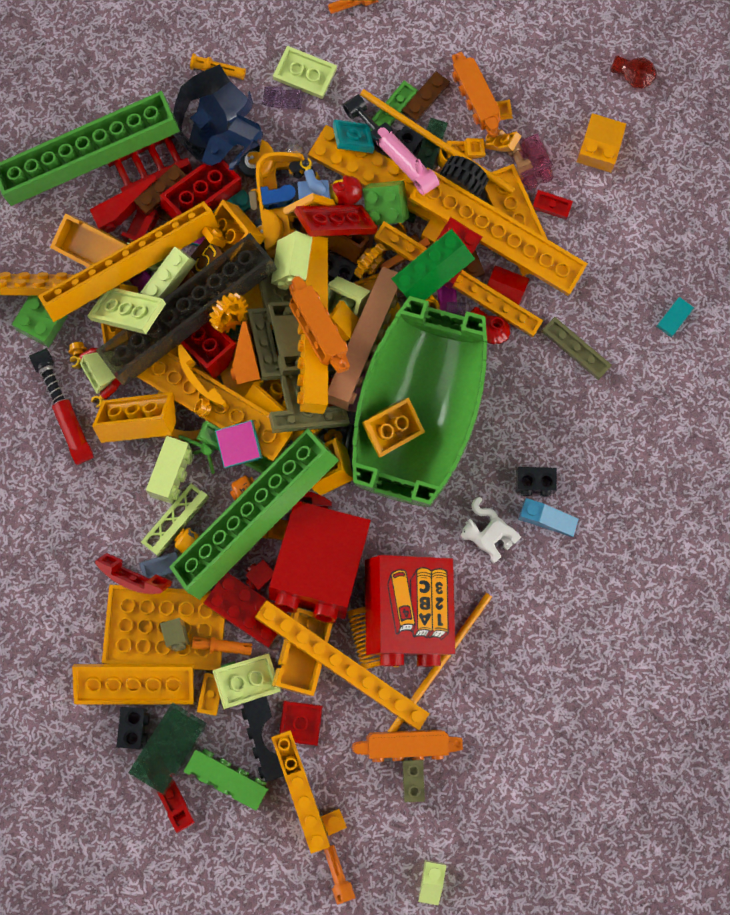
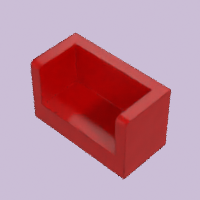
M136 205L137 213L127 233L122 232L121 234L123 241L131 243L153 231L159 219L156 210L147 216Z

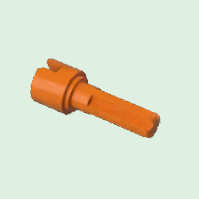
M339 0L328 4V9L333 14L360 4L368 6L379 1Z
M330 845L329 848L324 849L335 884L332 891L336 904L339 905L356 897L351 882L345 879L335 846Z

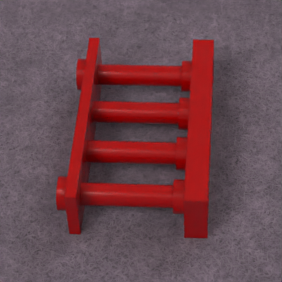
M173 135L108 163L109 167L115 165L124 183V187L120 188L122 192L154 175L159 179L174 164L185 174L193 171L188 157L181 159L171 140L175 138ZM164 142L174 160V164L168 167L164 166L155 149V146ZM146 150L149 151L158 169L157 172L152 174L147 173L138 154ZM129 158H132L141 176L135 182L130 181L121 163Z

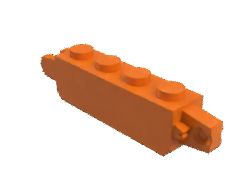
M458 52L452 55L453 80L455 83H459L460 94L462 97H466V106L469 111L472 110L475 124H479L481 130L486 129L490 137L496 138L499 135L500 109L475 59L471 57L466 58L462 52Z
M295 276L292 279V284L289 286L292 295L289 303L290 309L320 362L324 365L331 364L338 374L347 371L350 368L346 356L348 351L347 343L345 340H342L336 324L329 317L327 308L322 305L319 294L313 289L312 285L307 286L302 277Z
M441 729L370 732L366 736V741H356L352 743L351 748L356 755H367L369 759H372V762H384V758H392V761H404V757H412V760H424V756H432V759L439 760L444 759V756L449 755L450 752L463 750V740L461 737L448 736Z

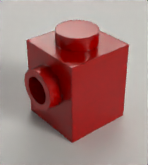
M264 560L258 564L254 563L246 570L248 572L246 574L248 580L245 582L251 589L254 590L256 588L260 591L271 582L274 571Z

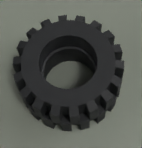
M460 156L448 158L439 173L478 198L488 183L487 174L473 161Z

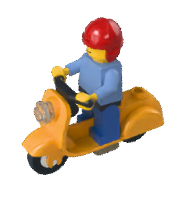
M262 139L261 145L245 153L240 158L241 161L238 164L245 176L256 178L257 189H252L249 192L251 209L257 212L258 218L253 224L265 237L257 250L267 252L268 258H275L277 241L296 231L292 227V222L295 221V218L284 214V207L311 193L333 199L338 205L356 204L363 194L362 184L359 179L354 176L343 175V179L335 180L331 185L329 180L320 179L312 166V161L309 158L308 160L304 158L302 147L292 144L285 149V152H274L270 144ZM289 170L290 174L297 179L305 175L307 181L284 185L278 189L276 171Z

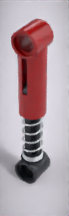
M45 348L29 355L35 371L44 379L43 383L47 386L46 390L49 391V397L53 400L52 410L76 466L95 458L71 402L64 398L65 394H62V387H59L58 384L59 380H56V374L53 373V366L55 364L50 352Z

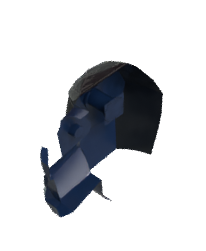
M220 64L193 76L180 87L173 111L180 132L173 136L200 163L203 162L211 166L219 163L232 147L238 144L244 146V149L229 164V170H233L240 163V158L245 153L259 145L263 132L258 123L244 117L250 112L254 104L250 91L247 98L230 81ZM200 98L197 112L190 117L194 123L190 139L188 140L182 132L184 116L190 101Z

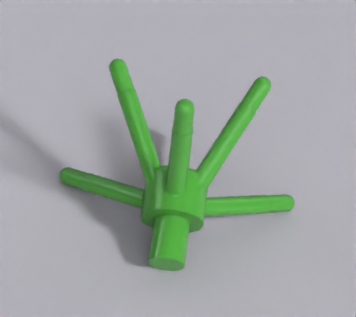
M179 435V439L200 447L199 450L193 451L192 454L203 453L207 455L211 473L214 474L215 470L211 454L216 449L203 442L199 443Z

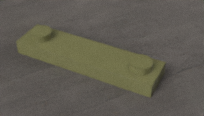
M556 317L542 330L544 335L597 380H600L612 366Z

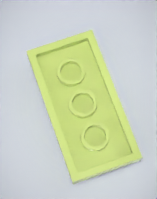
M113 288L100 296L87 316L94 322L146 334L166 303L162 298Z

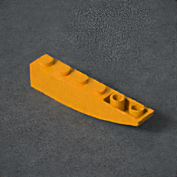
M291 730L272 736L271 739L310 853L329 848V839Z

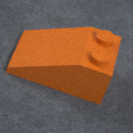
M244 320L241 324L233 367L230 369L233 381L236 380L237 384L260 379L248 320Z

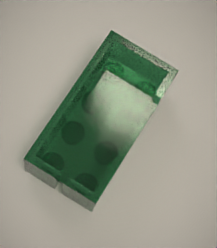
M173 702L128 772L130 776L165 796L174 781L170 776L171 773L174 776L178 775L207 727L206 722L193 714L188 717V711Z

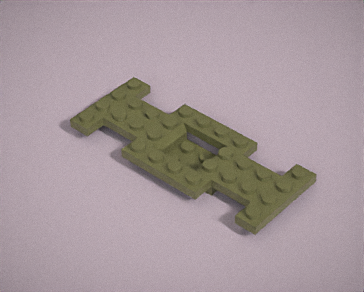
M275 258L237 260L236 269L239 280H258L264 307L247 309L248 312L246 313L261 381L280 379L287 411L270 412L269 419L272 433L302 431L307 428L312 430L348 426L350 422L347 410L337 406L327 407L324 414L300 412V404L297 403L298 392H300V386L297 385L300 369H298L297 365L298 359L301 357V352H298V342L301 340V335H298L299 323L289 307L292 298L291 291L289 289H280L277 285L271 284ZM270 325H273V330L279 352L278 358L276 354V349ZM329 364L328 375H335L336 370Z

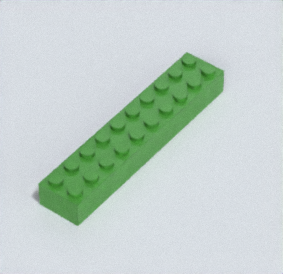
M163 91L0 162V191L2 196L10 206H13L180 132Z
M307 428L169 566L186 592L200 600L339 461L312 431Z

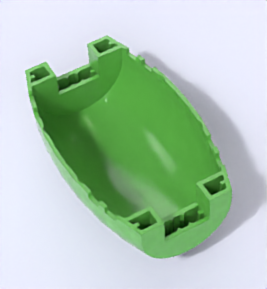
M409 296L397 312L371 359L357 405L352 458L353 483L357 487L392 500L422 507H430L439 496L460 462L478 416L484 389L487 361L485 316L466 311L464 317L430 308L429 301ZM409 397L425 433L379 458L362 422L385 407Z

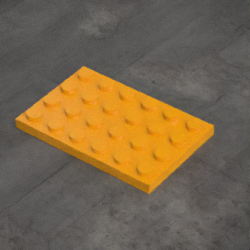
M109 584L102 664H193L194 670L209 671L221 668L222 652L213 651V653H210L208 650L191 649L193 636L224 639L225 619L203 605L211 591H208L199 600L186 592L185 589L167 588L159 594H144L132 591L121 585ZM181 618L185 623L190 644L186 645V649L175 652L166 647L160 623Z

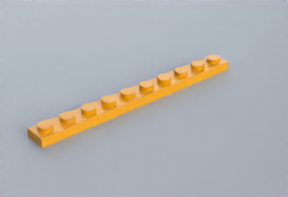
M385 221L373 238L410 262L427 249ZM463 270L452 286L458 292L531 337H534L543 322L539 317Z
M265 601L255 616L258 621L417 731L421 729L430 713L279 608Z

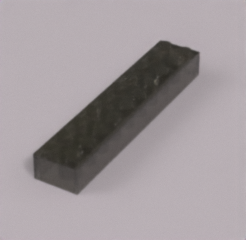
M249 233L163 299L166 305L146 334L123 329L96 351L114 376L125 386L208 323L212 318L209 314L214 312L212 307L217 305V300L222 301L223 295L228 297L229 293L233 295L238 293L243 296L276 271L277 268L270 256Z

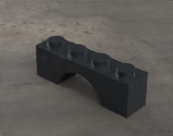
M267 697L243 703L244 708L241 709L243 719L248 720L249 728H246L250 740H254L255 747L252 750L255 759H259L261 764L258 767L260 778H265V782L283 777L284 774L277 754L271 752L265 746L262 738L263 727L272 717Z

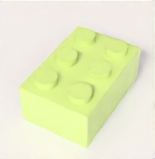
M166 436L146 488L147 493L152 498L173 504L174 500H178L181 492L179 489L180 483H184L187 477L186 467L188 464L191 465L194 458L189 443Z

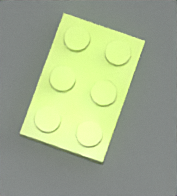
M287 46L273 74V80L323 99L337 70V65Z
M269 654L213 670L224 709L281 692L280 688L272 686L275 671Z

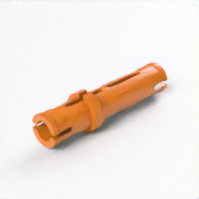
M193 636L191 649L208 650L210 653L217 651L250 656L252 643L215 639V637L202 638Z

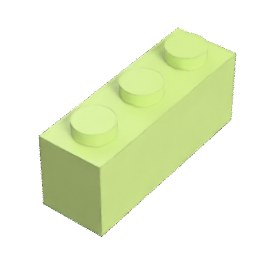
M174 247L142 289L141 293L162 298L166 303L196 264V261L183 250Z

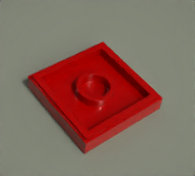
M283 701L279 734L291 730L295 743L318 746L323 706Z

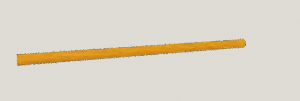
M365 89L361 91L360 96L450 155L464 157L473 161ZM476 163L487 174L488 180L510 194L514 192L515 188Z
M485 593L455 635V649L491 600L492 596L488 593ZM451 655L441 656V666L431 669L410 700L412 702L418 703ZM397 717L387 732L398 731L404 721Z

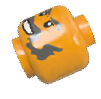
M182 528L174 538L175 548L183 553L200 535L192 528Z

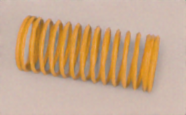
M365 607L348 611L347 615L351 619L349 623H352L350 627H354L351 629L354 632L352 635L356 636L353 640H358L354 644L357 645L355 648L359 649L356 653H361L357 656L361 658L359 659V662H362L360 665L365 669L380 666V661H375L380 659V657L366 659L372 656L364 655L366 651L362 650H365L366 646L360 647L366 644V642H360L366 640V637H358L364 636L366 633H356L365 631L366 628L355 629L366 626V624H355L364 622L366 619L353 620L365 617V615L351 616L365 613Z

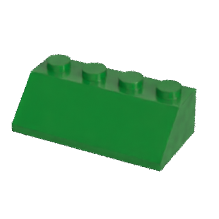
M450 229L391 279L407 299L411 296L426 300L475 260V258L457 234Z

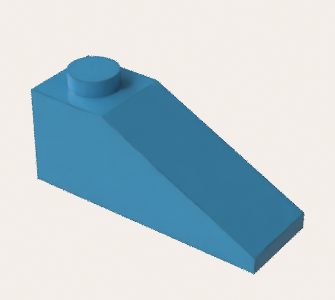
M528 498L523 501L518 517L520 521L570 537H574L579 520L549 505Z

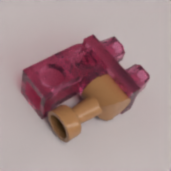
M538 133L523 139L521 146L517 143L513 151L507 152L509 156L514 157L517 173L528 190L538 186L536 180L538 176H541L544 183L552 181L554 177L551 170L553 164ZM521 150L525 152L527 159L524 160L520 154Z

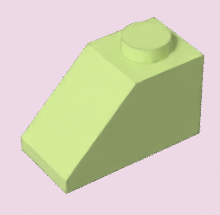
M425 860L418 902L439 905L446 864Z

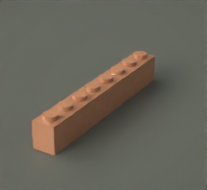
M385 267L381 268L347 346L346 356L350 368L339 374L336 371L328 389L329 404L348 410L350 404H354L357 397L355 391L357 387L361 388L364 381L362 375L369 368L371 362L369 359L371 355H374L378 347L376 345L378 339L382 340L384 335V324H388L392 314L390 310L391 308L395 309L398 302L397 294L402 293L391 279L398 272Z

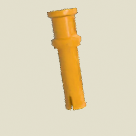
M195 53L192 54L190 61L191 70L205 71L220 64L227 76L244 80L246 68L216 62L211 57L203 58Z

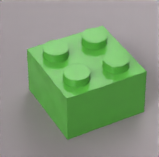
M404 180L371 183L362 189L365 209L375 225H380L384 221L388 224L403 223L409 218Z
M29 296L11 325L19 333L49 348L68 316L66 315L53 322L38 296Z

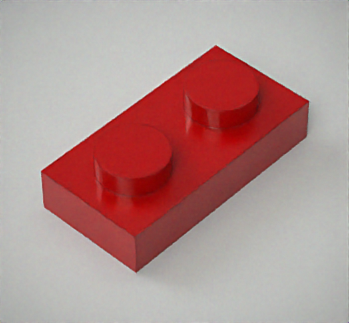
M538 190L533 208L534 210L567 220L573 201Z

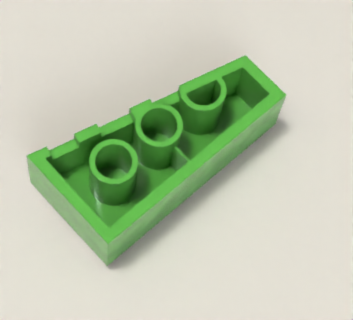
M205 748L203 751H194L183 772L188 775H195L199 781L213 785L216 790L226 795H231L233 799L255 811L258 810L269 789L266 787L267 783L257 777L255 780L248 777L249 773L241 768H238V770L230 767L231 762L223 758L220 761L213 757L214 753Z

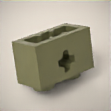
M181 618L160 623L166 647L175 652L186 649V645H189L190 642L184 621Z
M423 760L402 761L404 802H425Z

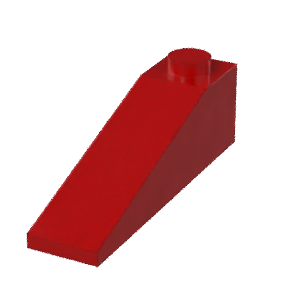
M154 175L89 209L97 227L106 233L113 232L116 227L120 226L136 210L134 200L158 179L157 176Z

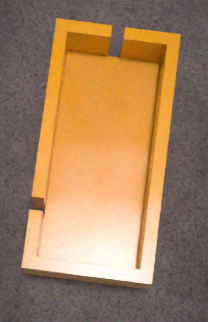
M65 213L50 248L89 267L128 245V243L73 215Z
M298 608L297 612L291 613L290 617L306 627V621L309 617H312L313 612ZM315 618L310 619L308 625L312 630H316L319 627V621ZM322 622L321 629L313 633L328 643L333 623ZM284 639L278 665L281 668L276 669L272 686L309 697L314 696L322 664Z

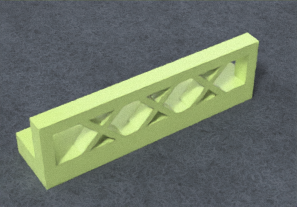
M191 483L141 543L159 557L172 543L180 530L189 523L209 499L208 495ZM194 490L198 495L192 502L187 503L188 493ZM185 506L182 514L179 517H175L174 510L176 507ZM172 520L173 524L166 532H162L164 521ZM160 535L159 541L153 547L147 543L152 536Z

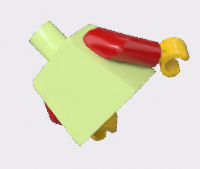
M92 347L81 353L79 357L71 356L70 362L77 360V363L72 365L74 369L82 367L96 394L100 393V396L91 398L92 403L97 399L100 400L96 408H100L104 399L107 400L116 392L122 383V377L125 372L123 368L117 365L122 356L117 358L113 350Z

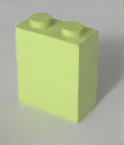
M295 231L277 241L271 284L286 290L289 289L295 276L302 277L303 281L306 280L312 236Z

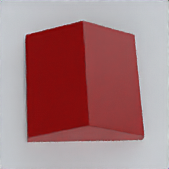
M495 265L487 286L519 305L530 278Z

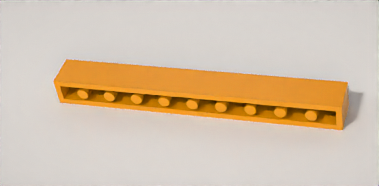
M203 201L38 295L39 300L53 322L63 318L86 303L162 261L174 247L182 249L204 236L201 231L205 226L219 228L213 211Z
M312 236L305 283L307 286L312 285L313 289L319 294L322 305L327 310L328 237ZM299 325L298 335H301V340L298 342V352H301V357H299L297 365L298 369H300L297 385L300 386L297 403L300 404V412L324 414L328 406V365L320 362Z

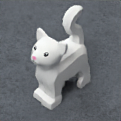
M477 497L472 502V510L479 516H489L491 520L486 528L480 532L476 524L469 519L465 522L466 525L460 536L463 540L473 541L479 549L487 552L491 556V562L494 564L501 558V554L494 544L501 540L504 543V549L508 550L513 545L512 543L515 544L521 536L498 517L493 509L480 508L479 505L482 502V498Z

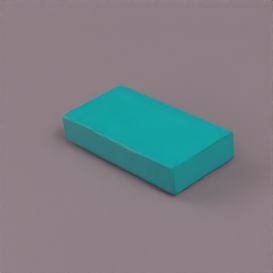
M678 297L656 327L672 337L694 307L681 297Z

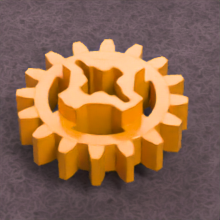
M381 243L376 244L374 248H367L357 260L358 267L354 270V274L361 280L367 274H374L379 265L384 262L383 255L386 253L387 248Z
M229 293L228 297L223 295L222 301L217 300V305L212 307L214 312L209 314L212 317L209 322L221 333L224 331L229 333L230 328L235 330L236 325H241V319L246 318L244 314L248 312L246 308L249 306L246 303L247 300L238 293L234 295Z

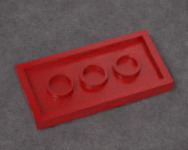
M363 205L296 206L294 211L307 234L313 237L376 234L378 229Z
M227 572L217 582L203 605L266 648H269L277 636L276 632L255 618L265 601H270Z

